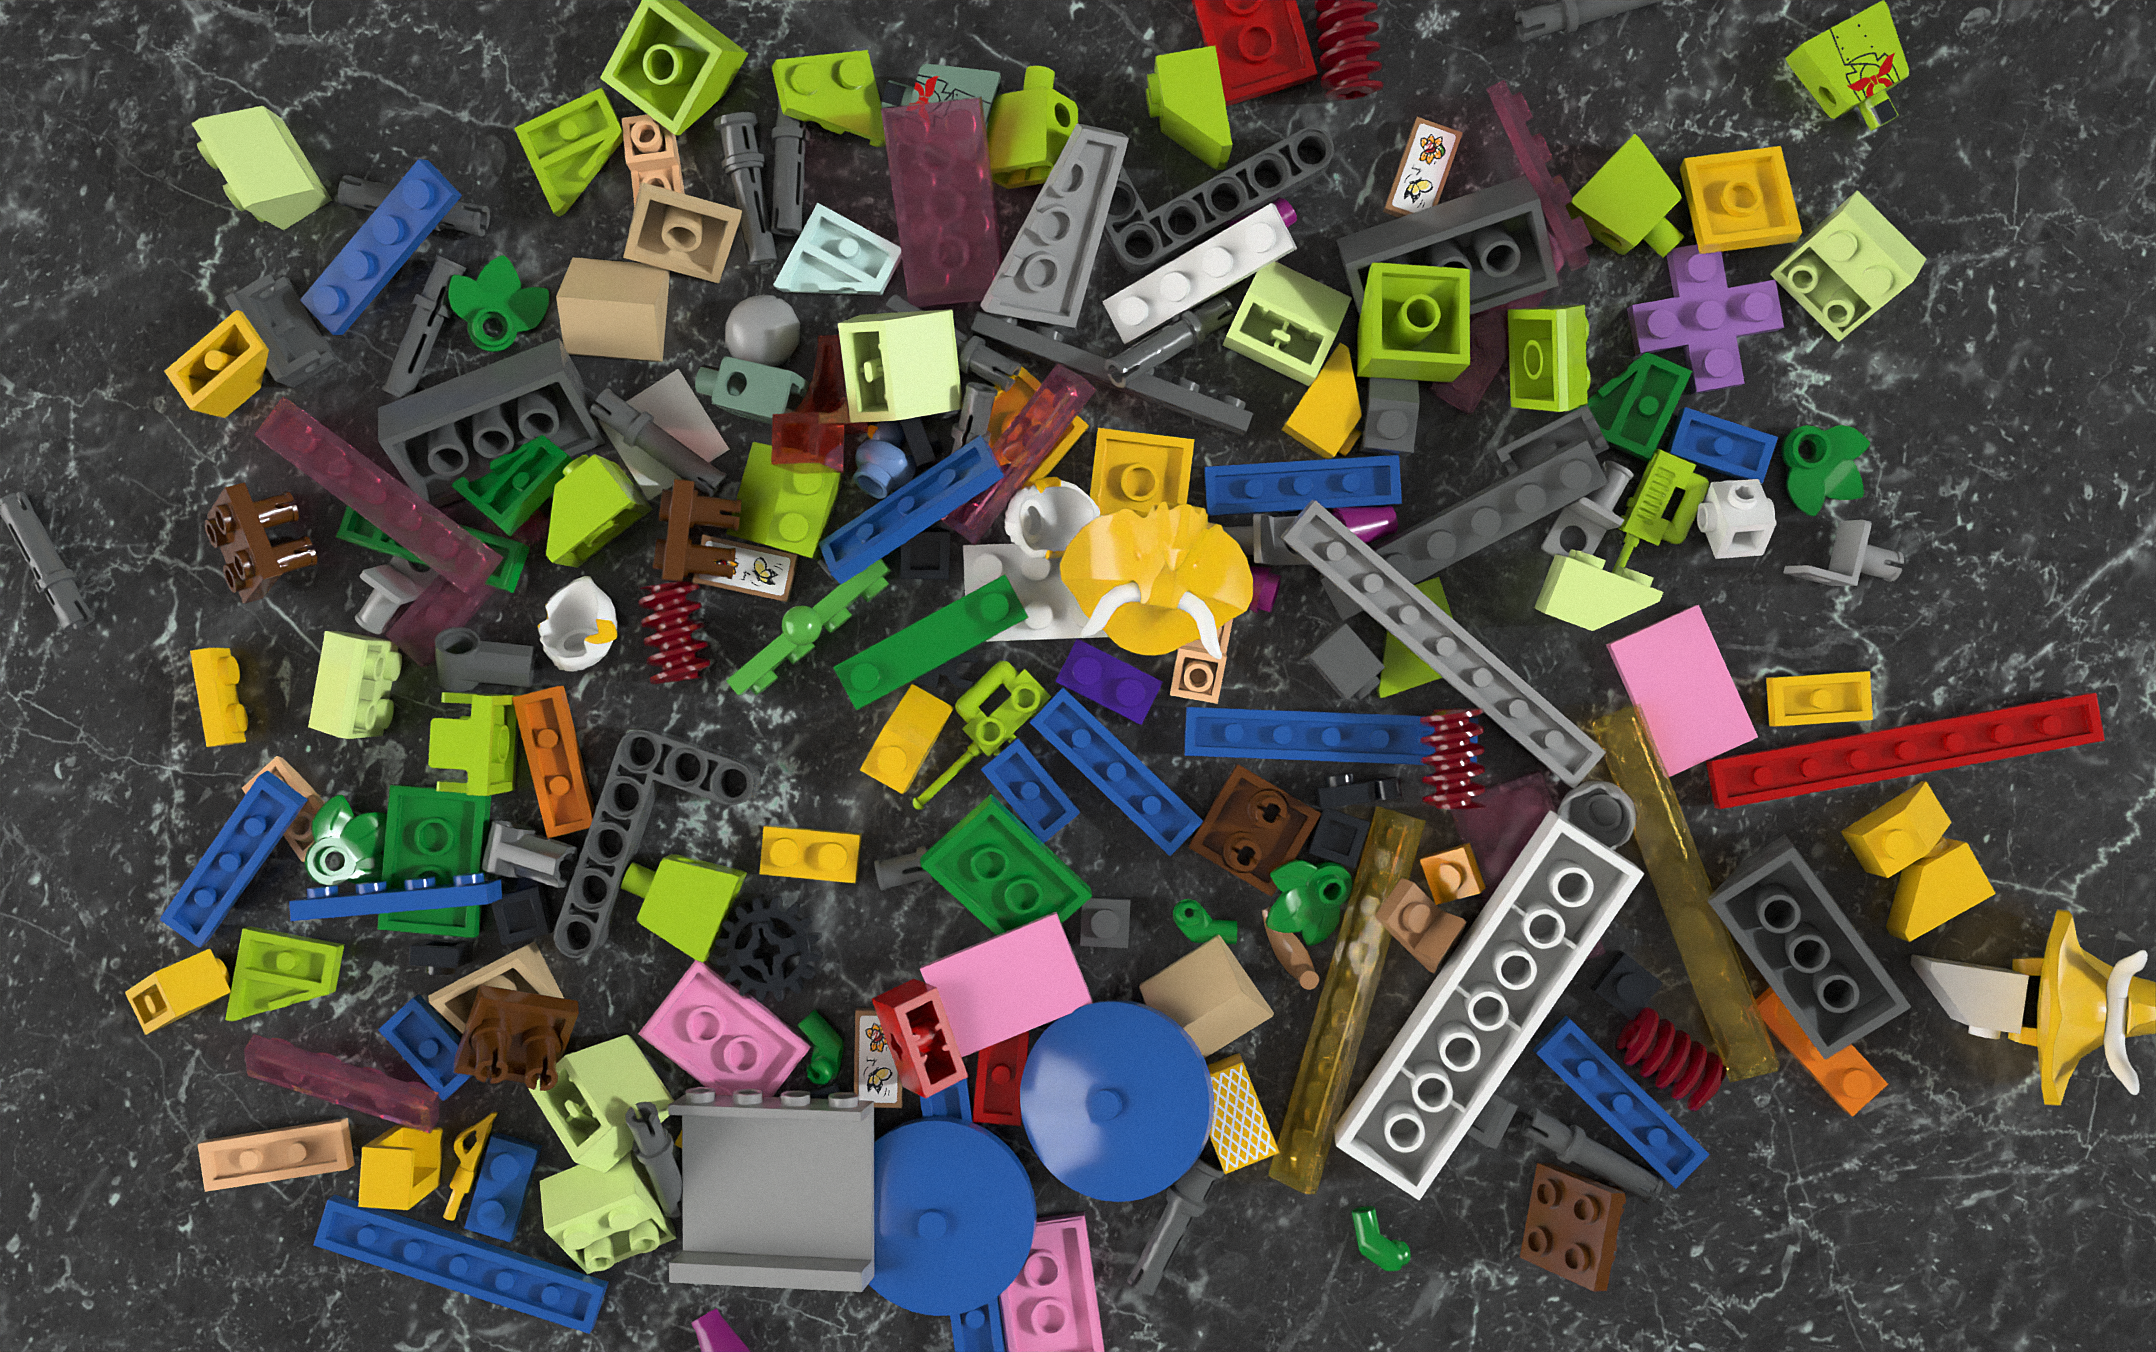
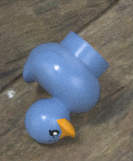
M879 421L875 426H868L866 433L871 440L864 441L858 447L855 455L858 469L853 475V479L863 492L874 498H886L891 490L900 489L909 483L916 471L914 456L906 455L899 449L904 443L905 433L898 421Z

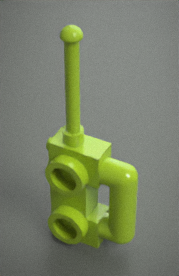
M1655 449L1633 498L1630 497L1627 501L1626 506H1628L1625 515H1621L1624 521L1618 529L1627 534L1623 540L1625 544L1611 573H1615L1617 566L1625 567L1633 548L1637 547L1640 539L1659 546L1661 540L1675 545L1685 540L1697 515L1698 506L1703 502L1709 489L1708 480L1693 472L1696 467L1695 464L1665 451ZM1675 487L1685 490V494L1670 522L1661 517Z
M999 661L957 700L955 709L968 723L962 730L973 742L967 747L968 750L918 798L915 797L913 799V806L916 809H924V805L974 757H979L983 752L988 757L992 753L997 756L1002 751L1000 746L1006 740L1011 743L1016 738L1014 732L1030 717L1034 718L1050 702L1049 699L1052 696L1026 669L1019 673L1009 662ZM1004 684L1012 695L988 717L979 706Z

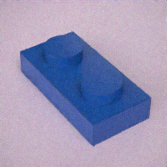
M1684 407L1679 410L1666 452L1711 471L1739 480L1759 479L1760 483L1763 484L1778 437Z
M1019 738L981 769L1043 843L1080 813L1079 809Z
M420 994L413 997L378 1029L443 1101L449 1098L473 1076L454 1073V1058L461 1039Z
M498 1132L491 1136L464 1229L507 1242H511L516 1237L542 1145Z

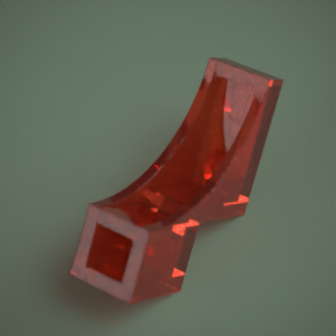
M839 335L818 336L815 369L805 398L793 412L773 414L771 464L797 474L843 472L844 434L868 433V422L850 423Z

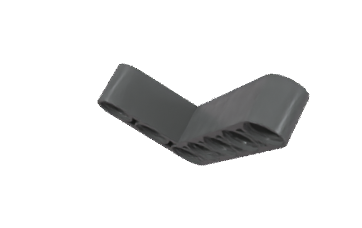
M1317 127L1302 129L1150 213L1146 210L1123 165H1121L1113 196L1123 197L1128 202L1129 208L1124 214L1118 216L1108 213L1103 234L1120 265L1126 271L1132 274L1150 272L1228 229L1233 220L1265 207L1280 197L1285 198L1318 180L1324 175L1333 157L1334 144L1332 138L1326 131ZM1303 146H1313L1320 152L1322 161L1314 165L1306 164L1299 158L1297 150ZM1261 169H1270L1278 175L1280 183L1273 188H1264L1256 182L1254 174ZM1228 192L1236 199L1237 207L1228 212L1220 211L1212 204L1211 198L1216 193ZM1177 215H1186L1194 222L1195 229L1190 234L1178 235L1170 229L1169 220ZM1143 238L1151 244L1153 250L1147 257L1139 259L1130 256L1125 247L1130 240Z
M638 729L630 731L623 736L618 744L555 927L554 941L558 950L567 957L580 958L604 945L624 892L621 889L622 881L628 868L635 860L661 783L722 804L737 805L752 799L761 787L760 772L754 764L657 729ZM642 737L650 740L655 749L654 757L648 764L639 761L634 751L635 744ZM686 753L695 755L700 761L701 770L698 777L694 780L685 777L680 770V761ZM731 769L741 771L746 777L747 787L741 795H734L726 788L725 777ZM625 783L631 784L638 791L639 800L634 809H628L620 802L619 791ZM608 829L615 830L622 837L623 847L618 855L612 854L604 846L603 839ZM592 875L602 878L606 883L607 894L603 900L596 899L588 890V881ZM576 921L586 924L590 929L591 941L588 945L580 944L573 937L572 929Z

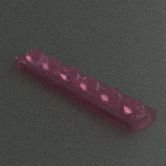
M284 396L254 434V436L472 597L476 596L504 558Z

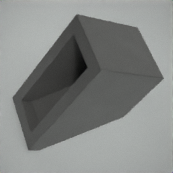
M1366 377L1360 431L1362 433L1359 436L1357 453L1377 456L1399 455V458L1402 459L1414 453L1419 411L1418 380Z

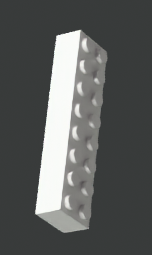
M1550 810L1334 1127L1336 1146L1420 1200L1644 873L1635 864Z

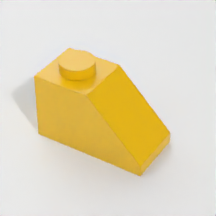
M236 310L164 372L190 410L226 418L261 388L269 349L244 313Z
M1341 342L1338 344L1281 429L1324 459H1333L1337 452L1346 456L1362 433L1355 428L1362 414L1349 348Z
M912 684L883 727L860 771L901 794L908 791L954 707Z
M1921 781L1840 832L1865 872L1889 878L1930 853L1952 822L1927 782Z
M1942 836L1930 853L1902 869L1886 925L1891 936L1910 942L1996 894L1967 842L1945 839Z
M207 949L154 972L125 993L147 1035L231 992L228 986L230 978L224 963L219 958L214 957L211 949Z

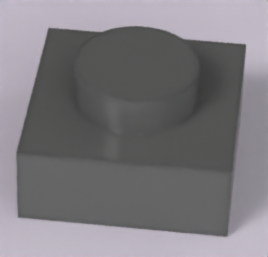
M1092 896L1084 903L1081 911L1080 946L1128 948L1130 898Z
M1494 1092L1466 1134L1487 1147L1497 1149L1518 1106Z

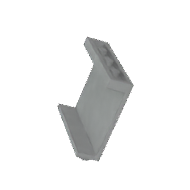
M697 1087L687 1089L685 1095L669 1104L668 1115H682L683 1251L669 1262V1282L862 1292L874 1278V1101L858 1100V1094L851 1092L833 1093L828 1096L829 1099L810 1098V1092L786 1091L781 1093V1097H763L762 1090L741 1089L734 1091L733 1096L716 1095L714 1088Z

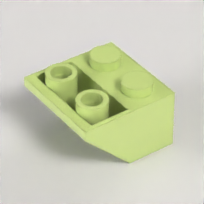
M259 106L204 117L192 123L202 140L197 143L200 153L211 167L216 170L220 169L228 182L223 185V189L229 200L241 212L247 210L260 222L267 221L285 230L332 201L283 119L266 107Z
M1856 191L1820 222L1770 275L1839 342L1911 284L1927 259L1859 191Z
M1273 262L1257 271L1226 335L1223 346L1310 387L1316 379L1338 333L1352 298L1278 262Z
M952 309L863 314L838 323L850 423L898 421L959 410L963 407Z
M1571 549L1568 557L1555 554L1534 608L1550 616L1594 631L1660 602L1663 592L1650 587L1653 577L1617 566L1614 574L1602 570L1606 560Z
M325 631L308 727L345 739L383 736L384 729L388 728L391 723L394 711L393 701L389 700L392 681L397 680L402 667V655L398 652L399 642L348 632Z
M627 1034L565 1055L556 1063L558 1082L552 1089L540 1091V1079L537 1080L535 1090L528 1088L573 1161L606 1173L633 1148L634 1137L625 1121L628 1109L632 1107L637 1119H640L641 1116L636 1104L645 1101L651 1102L656 1106L660 1122L662 1123L669 1116L668 1105L674 1102V1099L633 1038Z
M633 1149L606 1173L580 1164L540 1180L544 1231L587 1274L609 1269L617 1262L639 1253L651 1252L659 1245L676 1239L670 1217L662 1213L659 1200L645 1165L636 1158Z

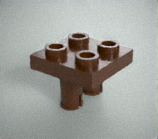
M674 479L672 490L662 489L658 521L668 522L666 539H656L653 569L662 570L661 580L682 582L683 577L687 578L688 573L732 579L734 566L715 564L714 560L734 562L736 548L729 549L691 544L692 539L688 538L689 529H693L694 524L738 531L740 517L721 515L719 512L739 514L741 512L742 500L697 495L698 490H694V481Z
M245 482L225 487L209 511L208 519L205 520V529L210 543L214 548L220 547L227 563L223 566L226 582L233 593L239 592L243 604L263 599L283 573L317 565L315 549L309 551L307 547L313 545L309 537L303 536L297 540L271 547L265 533V528L298 521L299 513L297 506L289 505V503L294 501L291 493L286 491L280 495L253 502Z
M1236 763L1205 815L1204 822L1198 827L1189 842L1188 848L1272 897L1278 887L1273 882L1270 873L1279 866L1295 859L1321 813Z
M480 985L454 1058V1073L473 1075L477 1080L484 1083L486 1078H490V1083L493 1084L500 1083L503 1080L525 1083L528 1088L533 1090L537 1086V1080L540 1079V1091L552 1089L558 1082L556 1063L563 1057L579 1014L578 1001Z
M1537 1163L1520 1258L1591 1291H1607L1611 1266L1616 1258L1614 1251H1617L1616 1239L1620 1217L1625 1208H1622L1623 1204H1626L1625 1193L1618 1186H1606L1554 1164Z

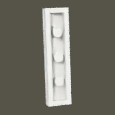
M1270 203L1104 300L1103 304L1124 345H1130L1172 321L1176 314L1184 310L1187 312L1296 250L1297 247L1276 206Z

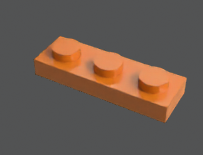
M556 686L512 697L547 838L590 828L595 814V807L564 686Z
M1771 986L1748 1006L1834 1101L1850 1116L1853 1117L1888 1085L1852 1044L1825 1060Z

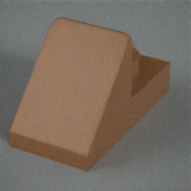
M1401 878L1374 916L1428 971L1434 974L1462 935L1467 923L1463 918L1442 911L1414 882Z

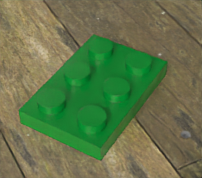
M391 784L389 788L382 881H386L387 889L405 888V879L434 876L436 885L454 883L453 876L458 874L483 872L485 877V870L481 869L488 842L491 795L476 796L467 795V793L436 791V787ZM482 905L380 913L377 929L475 938L480 935Z
M992 794L984 799L920 857L921 867L996 935L1053 912H1057L1062 924L1093 896L1091 888Z

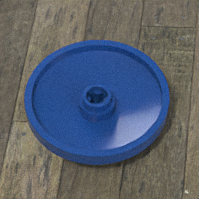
M1107 1000L1079 1007L1071 1014L1056 1020L1043 1032L1032 1048L1024 1067L1020 1087V1107L1024 1128L1035 1153L1058 1180L1071 1189L1094 1199L1125 1202L1143 1199L1166 1189L1193 1166L1203 1151L1211 1131L1214 1115V1092L1210 1072L1201 1051L1191 1036L1177 1022L1161 1011L1138 1002Z
M933 1116L918 1118L904 1122L881 1135L874 1141V1278L870 1281L869 1285L878 1294L901 1308L934 1316L962 1314L977 1309L998 1297L1008 1288L1021 1271L1029 1255L1036 1231L1037 1212L1034 1191L1028 1174L1018 1157L1008 1145L989 1130L972 1122L954 1117Z

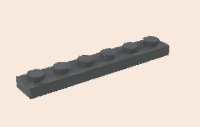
M977 311L971 332L973 336H979L987 343L1241 437L1247 432L1253 413L1244 410L1246 403L1238 398L1222 393L1218 394L1217 399L1198 393L1200 386L1187 379L1173 376L1172 381L1168 382L1154 377V368L1131 381L1124 388H1119L1107 376L1109 372L1117 368L1105 370V362L1109 356L1108 351L1088 343H1082L1079 349L1062 343L1064 336L1049 328L1037 326L1035 332L1016 326L1018 323V318L994 313L987 315Z
M1583 436L1375 545L1371 549L1410 583L1415 584L1608 484V481L1587 439ZM1323 574L1319 575L1320 581L1342 621L1363 611L1359 605Z

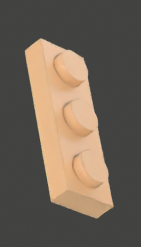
M348 1118L213 1138L198 1143L205 1192L343 1171L355 1165Z

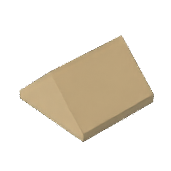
M640 183L623 258L719 283L741 219L742 210L647 183Z
M573 257L556 296L563 345L568 355L663 362L670 270L645 263Z
M1219 934L1142 982L1139 986L1146 1005L1161 1011L1177 1022L1191 1036L1204 1059L1274 1015L1270 1006Z
M535 941L428 995L429 1003L462 1034L464 1033L480 985L564 998Z

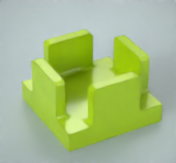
M442 692L441 702L472 704L471 716H461L459 719L433 718L431 720L428 764L431 768L466 770L468 780L446 779L437 781L436 791L490 796L515 790L519 724L512 697L520 695Z

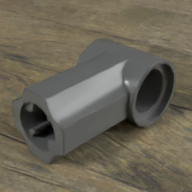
M464 627L444 629L435 638L436 681L445 690L453 692L471 690L479 683L531 688L534 678L536 647L480 641V637L476 632Z
M493 820L481 869L507 877H526L557 888L568 887L573 878L579 856L577 847L535 834L536 829L510 821Z

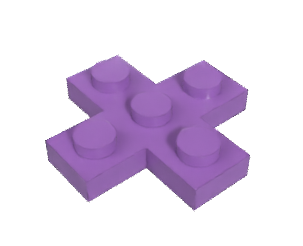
M1697 244L1673 248L1667 254V261L1674 298L1636 304L1627 308L1635 356L1643 355L1646 352L1654 353L1683 347L1686 368L1692 370L1689 377L1691 395L1745 384L1737 338L1784 328L1776 280L1728 288L1721 252L1699 254Z

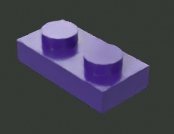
M1076 639L1055 681L1142 725L1163 683L1079 639Z

